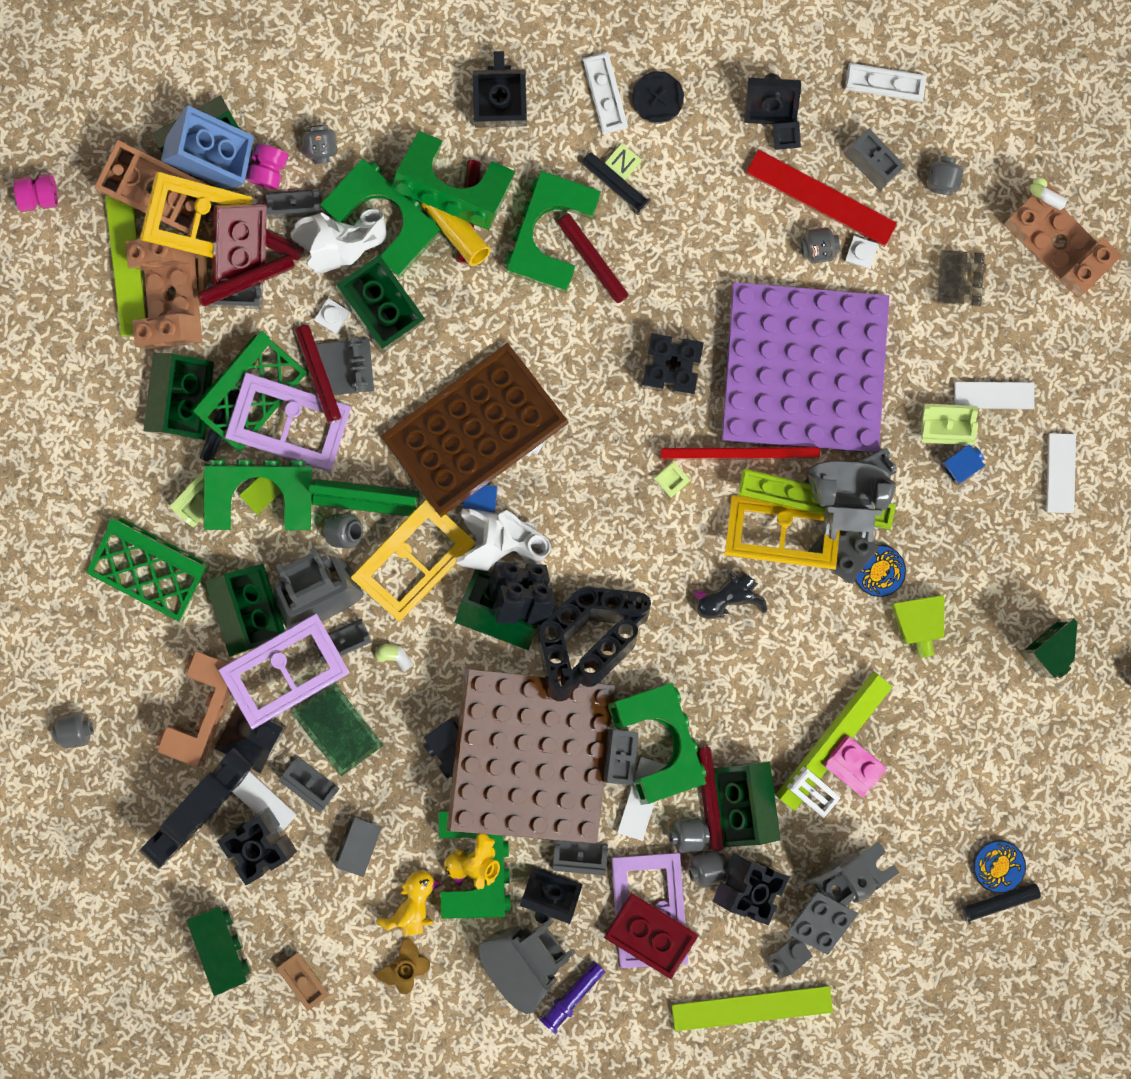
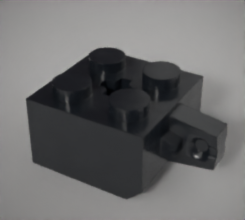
M493 51L494 66H487V70L473 71L475 128L527 126L526 69L511 70V65H505L504 51ZM499 93L503 94V98H505L501 103H498L496 99Z

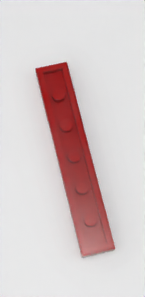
M759 149L746 172L747 175L883 247L886 246L897 225V222Z
M819 447L662 448L660 451V460H790L820 458Z

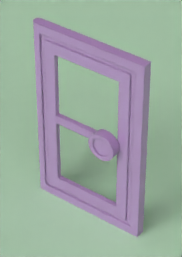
M245 373L225 438L288 459L306 460V464L331 472L351 407L337 402L342 418L330 424L322 453H317L286 443L285 441L292 419L301 413L300 406L324 413L318 396ZM255 391L290 402L285 406L287 419L280 440L244 429Z
M316 613L218 669L252 730L349 674L346 665ZM311 634L330 668L296 687L285 668L287 658L280 651ZM270 658L271 665L281 670L291 691L257 709L239 675Z
M680 852L611 858L615 915L618 914L629 896L627 871L666 868L669 903L661 900L655 906L667 914L670 913V916L685 924ZM618 947L620 968L648 967V965ZM688 954L681 964H688Z

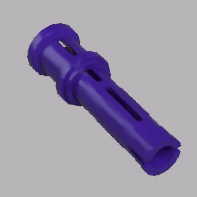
M593 961L563 997L555 999L553 1001L554 1005L550 1010L538 1019L556 1035L558 1027L567 1017L573 1016L575 1006L606 971Z

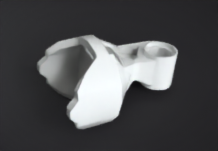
M379 209L364 211L354 226L335 221L324 213H318L300 219L294 224V229L290 232L292 240L298 242L299 246H302L304 250L310 253L306 260L308 267L312 268L314 273L320 274L340 268L343 265H352L365 250L381 244L387 238L384 214Z
M475 509L461 510L464 523L476 536V544L474 549L466 552L463 556L457 557L456 564L459 566L487 571L495 562H498L512 551H516L527 564H540L550 552L551 545L549 540L534 530L533 523L522 522L507 510L499 513ZM531 547L538 548L540 554L534 553Z

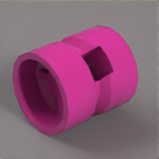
M256 144L252 156L255 164L249 166L245 179L255 185L278 190L282 175L279 172L285 169L289 154L268 145Z
M52 173L37 175L35 180H32L30 176L14 179L15 198L20 212L34 211L37 206H40L42 209L58 207L56 182Z

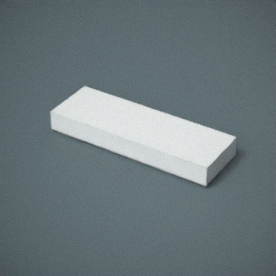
M605 52L583 58L602 134L605 135L628 129L609 53Z
M849 63L845 90L923 102L927 75Z
M955 382L954 405L977 406L978 409L1033 410L1034 383Z
M1048 434L1046 513H1074L1076 434Z
M640 757L634 779L664 768L666 764ZM634 783L631 786L617 833L643 841L655 802L641 805Z
M251 771L239 787L233 791L256 814L269 807L280 823L276 828L279 835L298 815Z

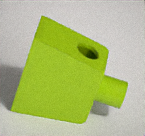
M944 595L892 603V610L904 644L916 643L919 658L935 656L932 640L944 638Z

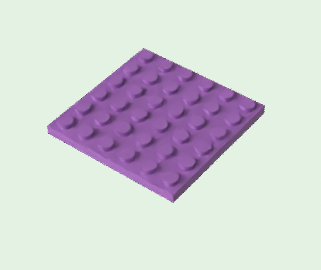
M732 283L721 441L793 447H819L820 449L870 453L879 452L890 296Z

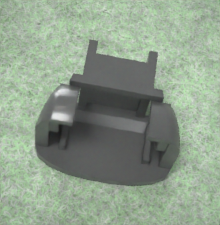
M827 461L810 467L807 471V476L814 501L820 504L821 507H825L822 533L829 535L830 539H836L837 530L859 532V536L865 537L867 542H873L875 515L881 516L882 510H887L895 494L896 482L892 481L889 474L882 468L868 463Z
M314 547L310 549L311 554L284 567L281 564L276 566L281 577L278 578L280 584L275 586L274 597L287 630L315 613L322 622L348 609L363 598L364 593L361 587L350 578L354 572L344 560L338 557L330 559L327 555L321 557ZM327 568L331 573L337 571L342 582L337 581L333 583ZM287 594H289L294 603H289L286 597Z
M878 841L868 848L863 846L853 854L832 860L807 876L804 882L806 885L814 884L817 890L823 888L828 892V897L846 906L851 901L858 903L869 899L875 890L896 876L899 871L895 865L890 866L884 871H880L877 868V860L886 853ZM833 886H837L839 889L837 895H833L831 892Z
M552 918L532 931L528 927L521 930L519 926L497 931L484 940L479 947L481 962L494 985L513 1007L525 1014L533 1013L556 983L557 979L554 975L559 971L558 969L565 965L569 958L576 953L573 948L565 952L547 928L554 923Z

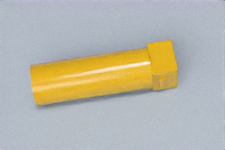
M421 202L424 210L433 218L438 227L469 265L476 266L489 256L491 252L490 247L469 222Z

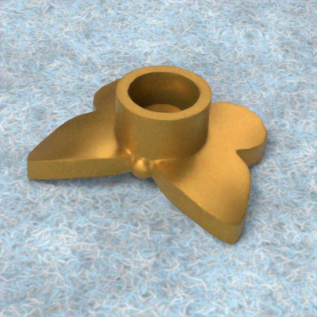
M405 938L400 948L399 960H396L395 964L380 969L376 973V978L388 985L396 984L401 994H408L414 987V978L429 971L430 961L425 957H419V950L410 938Z

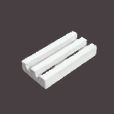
M803 766L800 770L802 772L800 776L796 774L793 778L795 782L793 784L789 783L787 788L820 816L825 818L839 801L840 797ZM807 778H810L815 784H817L822 790H824L829 796H831L832 799L830 801H827L815 789H813L809 784H807L805 780ZM803 786L825 805L823 810L799 791V787Z

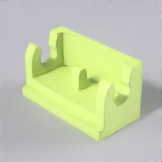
M924 404L921 419L922 443L975 445L978 422H976L978 407Z
M203 471L170 505V508L193 528L203 519Z

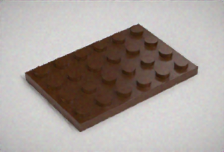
M507 342L381 435V437L442 518L569 424V422Z

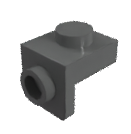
M792 937L775 952L768 954L765 959L769 964L770 970L781 979L793 974L811 959L813 955L804 942Z

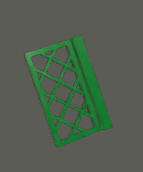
M257 331L189 410L238 452H241L246 445L226 439V433L219 427H226L227 432L230 423L229 408L235 407V404L228 405L227 394L231 389L241 388L245 372L251 368H258L259 377L263 378V368L277 367V383L288 385L292 388H295L308 373L269 339L270 337L263 331ZM269 346L276 353V364L262 365V352ZM280 357H281L283 360H285L287 363H282V364H281ZM258 358V365L251 366ZM281 366H291L298 372V375L291 382H282ZM241 378V385L234 386ZM260 393L261 402L251 403V406L261 405L262 417L259 421L248 422L247 416L244 428L249 430L248 425H254L250 431L257 433L284 400L277 398L276 401L265 402V394ZM224 398V405L217 406ZM265 405H271L270 408L266 411ZM224 408L226 424H214L207 417L214 409Z
M315 479V485H309L308 492L313 495L312 505L407 517L419 506L420 491Z
M119 516L111 518L106 527L108 529L86 573L180 622L210 564ZM112 535L121 539L124 550L111 553L108 542ZM128 543L134 546L129 548ZM137 548L143 550L147 562L135 565L130 551ZM104 550H106L107 555L102 556ZM125 552L130 567L117 571L113 556ZM151 555L157 557V559L152 560ZM108 558L113 573L103 575L95 571L99 560ZM162 560L168 563L171 574L158 578L154 563ZM149 564L153 579L141 583L136 568ZM174 567L180 569L181 571L175 572ZM132 570L136 585L126 587L122 585L119 574ZM187 573L195 577L191 587L181 590L177 575ZM110 576H114L116 581H114L113 579H111V578H109V577H110ZM172 577L177 591L164 595L160 580ZM155 582L160 597L149 599L145 597L142 586ZM138 588L139 593L135 592L132 589ZM188 591L184 599L183 593ZM178 594L181 602L178 613L168 609L165 598ZM161 600L162 605L158 604L155 601Z

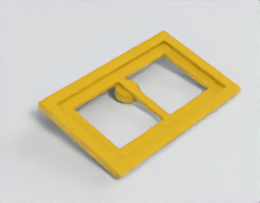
M156 171L140 240L213 258V243L195 239L201 214H207L210 211V201L223 205L251 204L252 197ZM168 190L198 198L194 204L196 213L190 237L159 230Z
M732 495L724 555L836 570L840 530H837L836 539H830L829 535H824L823 554L784 549L786 529L792 524L793 517L824 521V515ZM744 511L778 515L777 523L781 526L779 548L741 543Z
M425 499L350 578L400 622L456 565L457 557L463 556L476 542L447 515L441 518L429 501ZM427 518L455 542L451 549L430 570L411 554V546L405 542ZM395 551L398 557L408 558L425 574L400 601L394 598L371 577Z

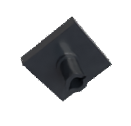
M775 73L767 74L764 78L748 77L744 123L772 124V122L797 120L801 80L781 79Z
M533 866L520 906L535 911L534 918L541 924L550 918L570 924L583 884Z

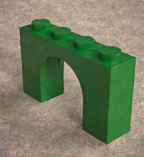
M418 131L396 171L392 190L476 226L490 230L511 188L516 171L491 161L482 180L477 185L463 189L448 186L440 181L433 172L443 140Z
M362 159L320 206L335 221L345 223L366 201L385 199L394 203L402 212L403 227L399 236L382 253L381 257L392 273L400 279L442 232L429 214L426 216L419 210L421 205L418 201L411 197L406 198L401 193L392 190L394 180L390 178L387 181L380 174L383 170L371 160L367 163Z
M541 171L539 177L534 176L529 191L534 193L530 202L525 201L521 216L525 217L522 227H516L512 241L516 242L513 251H508L504 265L508 267V274L567 294L575 271V265L543 254L534 242L533 230L537 221L544 214L553 210L568 211L592 220L601 191Z
M210 459L209 463H204V530H231V500L233 493L242 482L255 477L269 479L280 488L283 496L284 530H311V494L308 492L309 485H312V467L310 464H306V460L295 459L290 460V464H279V460L265 459L263 464H252L251 459H237L236 464H226L225 459Z
M673 683L607 704L615 729L624 728L644 720H653L662 724L671 735L673 752L666 766L656 772L633 779L641 805L650 804L706 784L704 778L706 771L703 764L699 763L696 754L698 747L694 738L690 736L688 730L689 720L687 715L682 712L679 703L681 702V696Z
M439 810V839H476L478 833L446 830L449 810ZM487 834L489 838L495 841L492 847L495 850L493 860L500 864V870L494 882L490 885H487L485 882L484 888L479 890L476 888L441 890V919L505 917L506 910H511L510 894H505V884H510V868H504V857H509V841H504V836Z

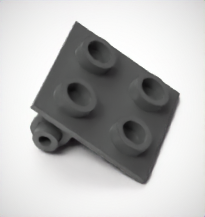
M353 338L350 341L317 344V349L334 395L374 391L369 339Z
M840 530L836 570H829H831L832 574L841 577L845 583L853 584L858 578L857 574L880 547L873 542H867L865 537L859 536V532ZM824 533L808 552L823 554Z
M819 888L818 891L814 890V895L808 903L804 904L805 908L800 909V914L795 921H791V927L786 933L828 955L857 917L858 912L828 897V892L823 888Z

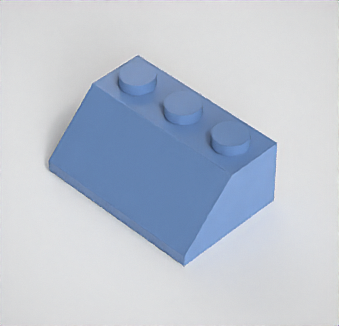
M187 105L166 136L161 161L219 188L231 190L245 183L254 136Z

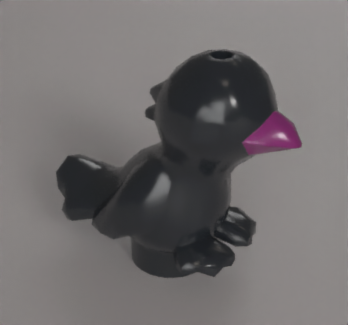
M728 569L727 574L730 579L716 591L705 592L695 589V609L698 615L705 619L724 618V614H729V611L726 609L727 605L752 604L762 613H766L768 610L765 598L753 591L758 583L744 571H741L737 576L732 570Z

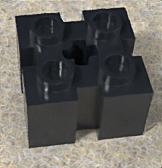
M651 333L647 357L653 358V364H646L642 388L662 392L664 385L674 387L673 394L694 397L698 373H693L692 368L693 365L699 366L704 342L682 339L681 345L671 343V336ZM671 359L677 360L676 363H679L681 367H676L674 371H669V366H665V361L670 362Z
M495 562L488 586L491 599H496L493 605L496 623L517 624L518 619H526L527 624L542 625L551 617L555 607V599L552 588H548L550 578L546 564L526 563L525 568H519L516 563Z
M452 717L424 737L426 742L423 744L431 757L438 756L442 762L438 767L447 779L453 777L458 725Z
M269 807L251 817L246 823L243 822L229 830L217 841L228 859L233 856L235 857L238 865L234 869L245 886L262 877L269 869L272 871L284 864L297 852L287 834L280 836L276 828L280 823Z
M733 852L725 870L729 874L726 883L720 882L712 902L729 912L743 917L747 916L754 921L769 925L777 908L773 904L776 895L782 896L790 876L772 866L758 861L755 862L750 858Z

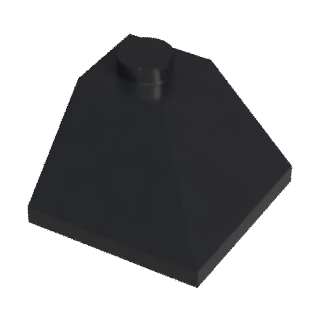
M237 706L215 749L227 755L231 749L236 747L254 764L252 769L261 774L286 727L270 719L252 730L241 709Z

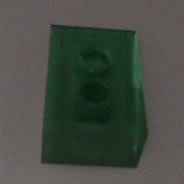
M338 681L292 713L341 777L384 746Z

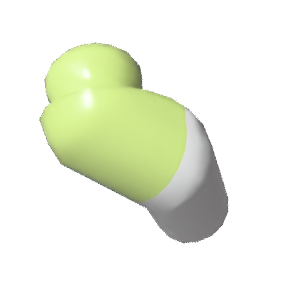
M1035 178L1033 184L1030 185L1031 193L1048 205L1058 210L1063 209L1067 199L1046 188L1047 181L1045 179Z
M383 644L375 651V657L379 662L386 660L396 661L403 672L414 666L401 646Z

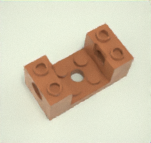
M117 140L94 188L97 192L120 203L123 202L146 214L150 199L147 186L151 181H154L156 171L205 185L208 184ZM168 190L161 222L190 237L196 213L194 204L198 198Z
M1047 182L1046 188L1061 195L1050 183ZM1034 195L1003 224L1077 298L1086 293L1122 257L1104 237L1097 242L1064 208L1058 210ZM1061 235L1066 239V247L1059 250L1053 246L1052 240L1054 236Z
M140 239L126 241L128 268L143 270L145 273L149 319L133 320L135 347L156 350L202 343L195 254ZM171 287H174L176 289V297L171 301L168 297V291Z
M195 651L194 655H189L185 665V670H188L186 677L213 686L216 689L210 691L206 699L205 706L208 707V710L204 717L200 716L195 729L199 733L196 734L175 725L172 727L167 726L165 730L161 729L157 737L156 745H159L157 752L195 767L204 765L231 695L228 686L218 671L219 668L230 663L229 661L203 651Z

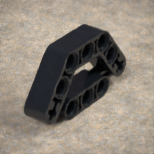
M582 587L540 626L538 649L548 694L553 700H567L580 684L585 687L596 686L634 649L638 627L647 622L651 608V600L645 593ZM581 602H589L590 605H582ZM608 604H613V605H615V606H617V607H616V608H610V607H608L607 605H608ZM568 618L573 620V622H565L563 619ZM589 621L616 623L582 656L579 663L571 669L566 643ZM621 634H628L630 637H629V638H623V637L620 636V635H621ZM545 636H554L555 639L549 640ZM603 651H610L613 654L605 655L603 654ZM551 659H558V660H560L561 662H560V663H553V662H551L550 660H551ZM592 668L595 672L589 673L585 669ZM560 676H561V678H560L561 686H560V683L557 682V678L560 677Z
M236 747L231 749L214 771L210 772L164 821L159 830L145 843L139 852L159 870L233 794V791L240 786L254 767V764Z

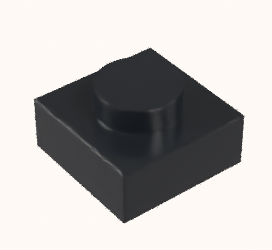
M799 120L772 122L775 150L801 148Z

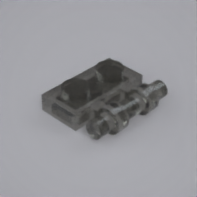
M940 251L937 288L938 304L964 305L965 295H970L971 306L981 307L982 296H985L983 274L986 273L987 264H984V253H974V263L967 262L968 252ZM966 272H973L972 286H965Z

